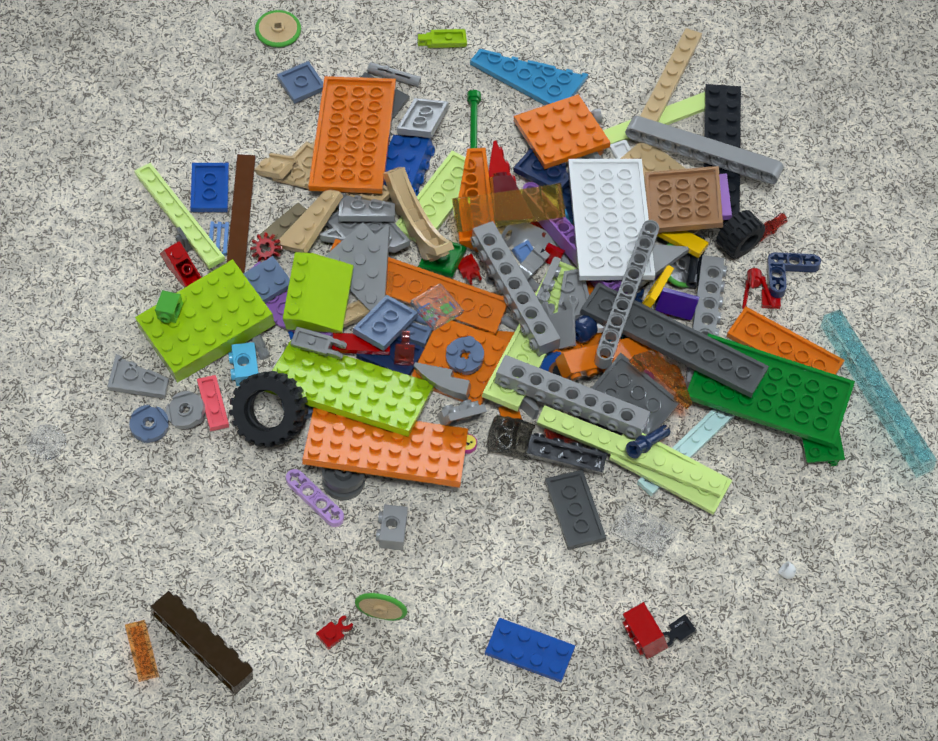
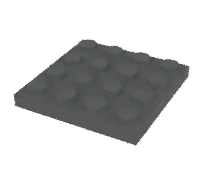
M622 353L616 357L610 367L606 369L591 387L594 390L650 411L648 422L643 431L646 435L658 429L681 403ZM576 416L577 418H579V419H581V420H583V421H586V422H588V423H591V424H593V425H596V426H598V427H601V428H603V429H606V430L611 431V432H613V433H616V434H618V435H621V436L623 435V433H621V432L610 430V429H608L607 427H605V426H603V425H600V424H598V423L595 424V423L590 422L588 419H585V418L580 417V416Z

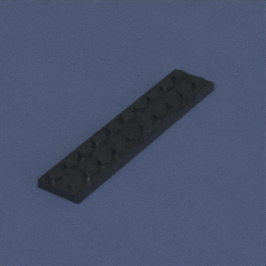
M705 85L704 137L740 148L741 86ZM703 162V167H713V165ZM719 168V174L727 173L733 217L740 212V174Z

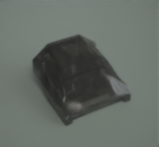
M495 416L488 433L486 445L488 452H496L528 461L530 457L524 456L527 439L532 434L535 425L519 418Z

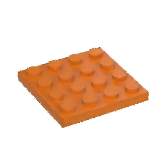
M579 94L514 116L515 124L544 169L568 162L569 159H576L610 147V140Z
M441 317L438 319L418 363L450 369L446 361L447 346L458 338L474 337L484 349L485 357L481 368L469 375H463L457 371H453L455 378L470 380L471 390L468 400L471 399L472 402L478 401L479 405H482L485 400L482 397L483 391L510 341ZM462 353L460 357L468 359L469 353ZM414 369L411 376L422 379ZM434 388V390H433L434 392H437V393H439V394L448 396V397L453 398V399H456V400H458V401H461V402L465 401V400L458 399V398L452 397V396H450V395H447V394H445V393L439 391V390L436 389V388Z

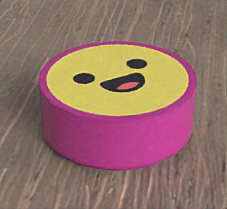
M471 434L467 435L465 454H470L477 448V439Z

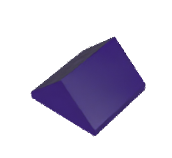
M663 287L656 299L655 310L692 320L700 297Z

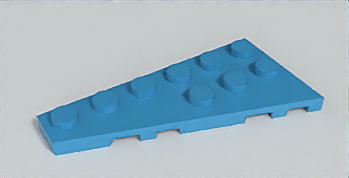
M479 49L470 60V65L544 105L574 96L588 79L587 73H582L581 75L573 73V70L570 69L564 71L556 69L552 65L531 60L527 62L518 60V57H504L501 53Z

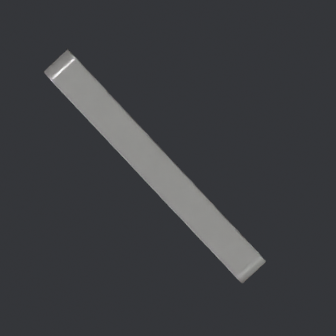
M641 116L632 117L625 131L627 137L632 140L713 166H719V168L769 184L777 183L784 168V165L776 159Z
M647 220L642 225L599 342L594 362L601 369L610 367L655 245L659 225L654 220Z

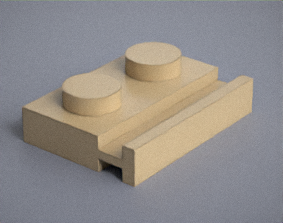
M270 153V157L263 159L254 170L259 176L283 179L293 168L292 165L297 164L298 161L294 156Z

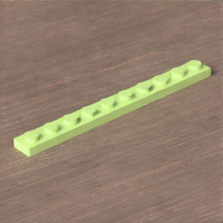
M545 405L537 421L538 426L719 498L727 481V477L654 448H651L646 453H642L638 458H631L626 452V445L633 440Z

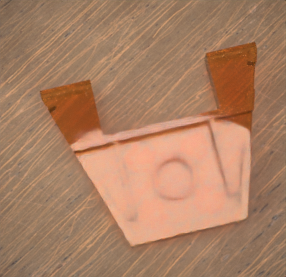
M650 350L636 354L629 360L641 372L647 368L675 391L674 399L684 408L688 409L692 405L683 375L680 373L681 370L676 365L668 363L663 354Z

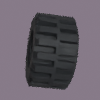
M744 210L731 217L723 225L716 237V242L732 259H737L747 254L759 243L766 228L750 210Z

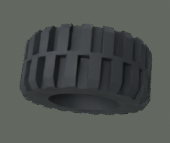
M277 371L253 374L248 376L247 379L242 380L239 383L240 386L233 391L235 396L230 399V405H233V409L229 410L230 416L234 417V421H231L233 427H238L237 433L239 436L244 435L246 437L245 441L248 443L254 442L255 446L273 447L288 442L295 435L299 434L302 430L301 426L306 423L307 419L304 416L308 414V408H305L307 398L302 396L304 390L301 386L297 387V381L293 378L289 379L287 374L278 373ZM263 391L276 393L283 402L284 416L281 423L275 427L262 425L254 414L255 398Z

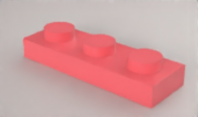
M216 375L198 378L197 384L201 399L205 404V414L210 432L229 428Z

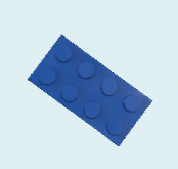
M499 618L485 650V655L561 683L576 645Z

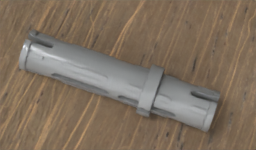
M372 62L368 65L367 73L379 75L382 78L396 79V81L419 87L421 82V76L392 69L388 65L382 66Z

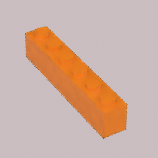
M629 337L620 339L613 361L622 353L635 365L641 366L647 361L654 363L661 360L663 354ZM599 344L566 351L558 356L555 361L561 376L571 379V381H576L582 378V376L593 377L599 372L604 373L606 369L597 367L594 362Z

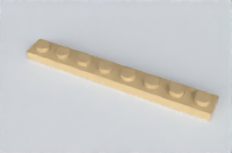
M685 28L640 115L641 117L659 122L702 38V33Z

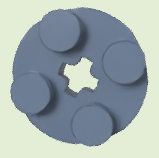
M472 336L458 338L451 342L446 349V361L449 368L463 375L475 373L481 368L484 361V349ZM462 353H469L468 359L461 358L460 356H462Z
M144 405L137 408L132 413L129 421L132 435L143 443L158 441L169 430L168 416L162 408L157 406L155 408L150 407V405ZM146 421L154 422L150 427L145 426Z

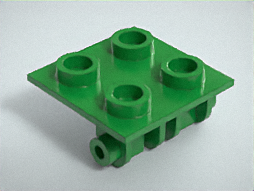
M840 430L834 448L802 438L807 463L828 461L830 466H837L839 461L845 460Z

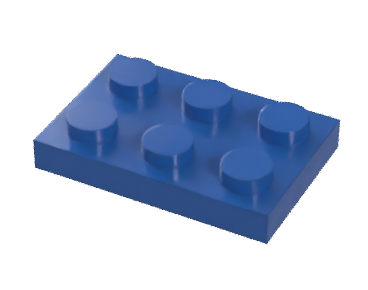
M192 163L191 212H228L229 163Z

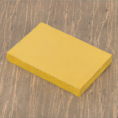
M666 266L650 288L642 304L650 308L652 307L674 270L672 266Z

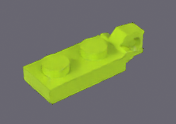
M466 29L430 30L426 34H418L417 43L418 46H427L428 48L467 47Z

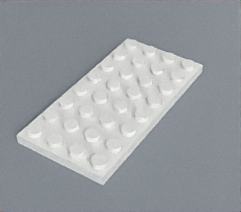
M569 159L568 169L579 280H623L642 225L645 221L649 220L642 159ZM653 252L649 258L642 280L655 279Z

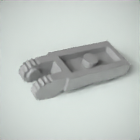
M296 327L290 343L292 347L340 360L343 354L331 350V345L344 349L347 346L345 342L334 339L332 336Z

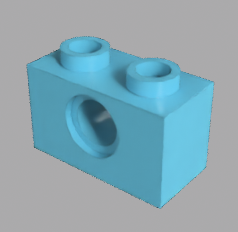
M254 342L231 345L232 352L228 353L229 364L234 365V369H230L231 380L236 381V387L240 386L239 383L247 379L248 376L258 373Z

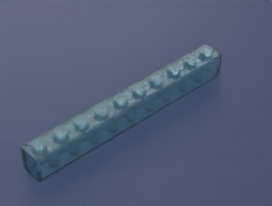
M839 309L824 315L820 326L839 357L845 360L844 365L915 477L917 478L933 471L937 459L842 311Z

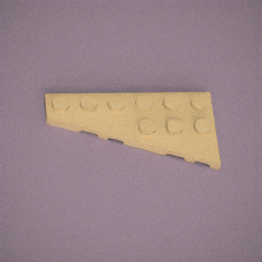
M306 141L292 155L296 157L298 163L292 165L293 168L283 179L272 178L273 181L309 189L314 145ZM385 185L383 186V194L346 192L347 196L355 197V195L362 196V199L369 201L372 199L387 201L390 198L388 188Z

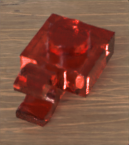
M402 330V342L395 345L394 364L414 365L415 345H409L410 331Z

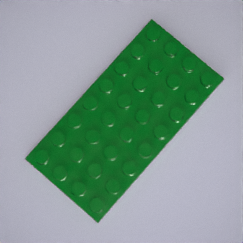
M708 333L707 336L768 365V371L753 396L749 397L695 370L685 399L834 448L855 381Z

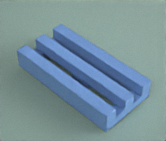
M210 221L209 238L213 241L214 228H217L216 246L219 250L221 228H225L223 252L221 253L227 256L229 222L214 224V222Z

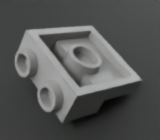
M470 399L460 402V405L456 407L453 404L444 406L437 415L441 425L454 426L479 419L487 410L485 404L479 405L478 401L472 402Z

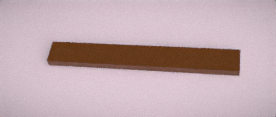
M237 154L227 262L233 259L242 273H245L256 155Z

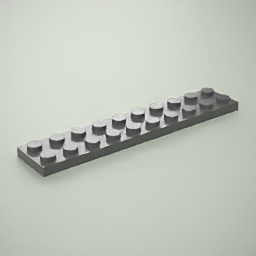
M598 282L582 306L580 313L590 316L595 321L606 326L618 292ZM634 300L622 334L746 396H753L768 371V365Z

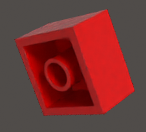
M644 602L623 613L625 621L622 624L629 638L633 640L640 656L644 654L649 659L668 648L662 631Z

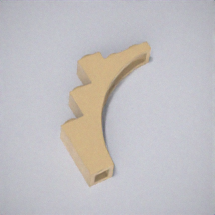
M397 167L384 172L383 176L392 203H395L396 214L403 217L409 237L416 239L422 259L431 262L448 255L449 251L454 249L453 244L437 231L427 217L412 188L405 167Z

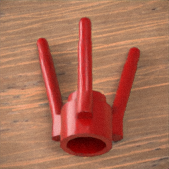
M758 268L749 269L747 271V280H745L746 286L742 308L744 309L746 306L749 288L759 287L760 284L763 285L769 303L774 308L775 305L766 284V277L762 276V272Z

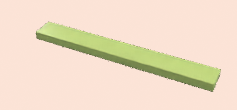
M705 92L666 106L659 122L669 125L703 112L705 108ZM631 120L603 130L610 140V144L625 139L626 141L630 140L625 131Z
M149 163L135 170V175L176 228L180 227L188 239V243L208 269L224 262L225 256L152 164Z

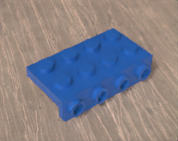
M393 135L388 147L385 172L397 167H405L416 196L419 194L420 185L424 183V175L426 170L429 169L431 156H434L435 146L432 144L431 139Z

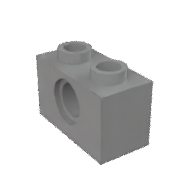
M384 504L383 512L379 511L378 523H381V529H377L376 541H379V548L403 550L408 507ZM388 526H394V527H396V528H395V529H389V528H387V527H388Z

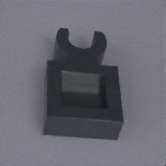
M684 614L668 625L671 631L663 632V635L670 639L667 643L668 648L674 645L675 640L678 639L682 643L697 633V629Z

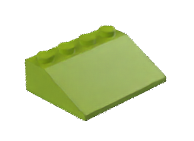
M295 252L283 313L286 329L296 330V327L316 332L343 333L354 265L314 253Z

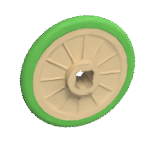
M273 10L263 14L257 20L255 33L258 39L268 46L285 47L298 39L301 33V24L292 13L283 10Z
M365 593L355 599L356 607L370 617L394 621L400 620L407 615L406 606L388 595Z

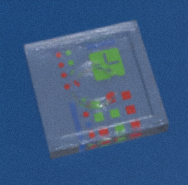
M441 283L412 299L410 302L411 306L433 331L463 314L464 311Z

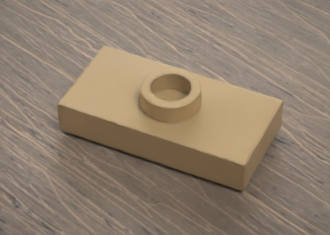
M359 300L347 305L344 327L361 321L370 312Z

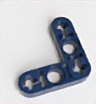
M770 253L767 260L768 289L771 296L774 298L784 297L787 288L786 271L817 272L820 269L821 258L815 254ZM795 260V261H797L799 264H795V265H794V264H791L789 261ZM778 273L781 277H774L772 274Z

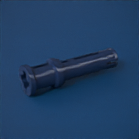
M662 425L646 436H638L635 441L627 443V454L634 459L640 457L642 453L648 452L652 445L668 437L671 433L670 428L663 430L667 425Z

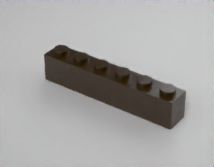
M168 591L150 606L151 614L234 695L253 680V668L246 661L242 662L238 658V653L233 648L229 649L221 636L218 634L214 635L209 625L205 621L201 622L191 608L187 609L178 595H173Z

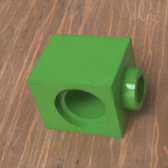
M162 290L155 308L157 318L165 323L177 322L183 305L181 295Z

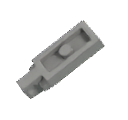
M558 257L553 258L536 296L541 304L548 302L551 296L549 291H552L556 282L552 279L553 277H558L562 268L559 267L561 259Z

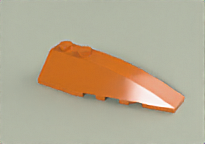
M486 148L467 149L456 208L459 243L475 252L479 251L476 247H473L470 240L473 228L492 221L495 224Z

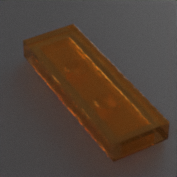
M145 620L125 624L138 681L141 682L159 677Z

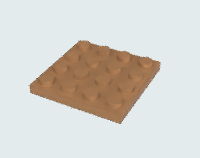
M719 166L645 172L648 218L658 223V233L723 227Z

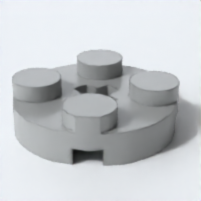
M182 391L172 397L173 400L166 406L168 420L177 429H189L204 421L205 404L199 395L191 391ZM184 407L190 409L187 413H181V411H184Z

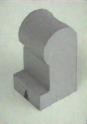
M538 244L519 266L527 281L550 256Z

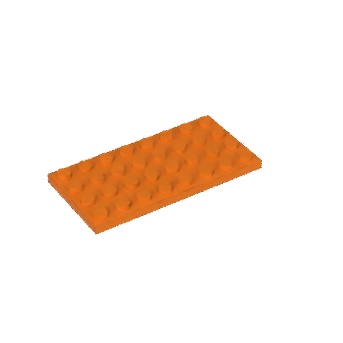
M324 76L308 185L309 191L334 190L339 192L383 194V173L386 170L396 79Z
M314 407L302 464L460 488L468 428L417 421L409 437Z

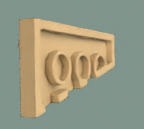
M334 190L324 191L280 238L281 242L277 246H282V249L307 253L343 198L341 192Z

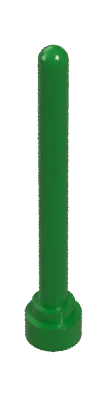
M470 90L467 92V101L470 104V148H477V117L481 92Z

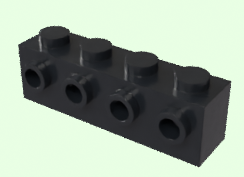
M534 433V435L531 434L527 439L524 456L600 475L604 470L607 453H603L594 447L587 449L579 443L568 444L559 438H553L552 440L545 438L543 434Z

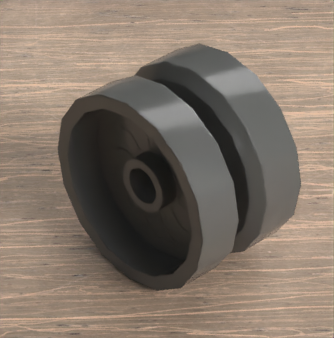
M322 467V486L331 498L350 500L356 498L362 492L365 486V474Z

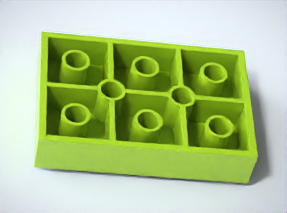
M233 259L177 292V294L181 295L183 305L176 323L160 321L155 312L156 305L135 317L138 328L177 383L231 352V345L246 343L275 325L272 312Z

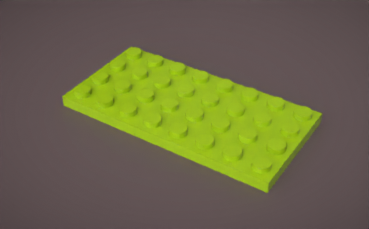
M291 341L289 342L272 371L285 373L289 379L293 378L297 381V387L301 386L304 390L302 396L307 398L305 405L409 437L434 390V387L428 381L343 355L341 360L330 356H323L292 347L290 345ZM264 391V392H267V393H270V394L277 395L276 393H274V392H272V391Z

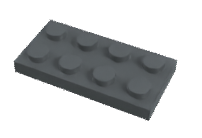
M583 470L545 478V484L567 549L571 550L606 541L607 537Z

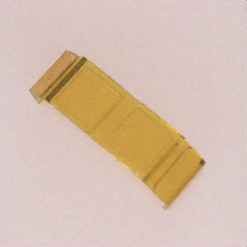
M561 183L452 198L456 233L472 231L473 228L492 221L496 227L566 217Z

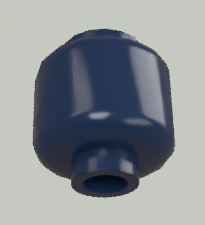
M581 315L575 320L577 342L586 343L597 334V323L590 316Z

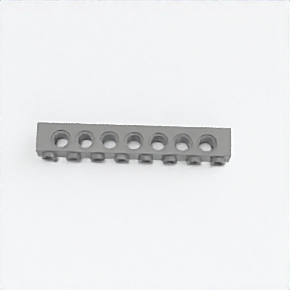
M492 221L473 228L472 237H470L471 243L474 248L478 249L481 261L486 263L489 275L494 277L498 291H502L504 301L507 306L511 307L514 319L519 321L523 335H527L531 349L535 350L538 356L558 349L560 336L494 222Z
M702 255L696 296L700 298L694 312L692 329L705 335L709 333L719 336V328H716L717 323L720 324L721 312H718V308H722L723 297H720V292H724L725 281H722V277L726 276L727 266H724L725 258ZM688 366L684 390H688L695 371Z
M507 355L504 356L496 372L495 383L503 388L513 389L521 395H527L539 402L552 405L556 409L565 410L574 416L583 417L592 423H598L610 430L626 434L630 438L641 436L648 422L650 414L648 410Z

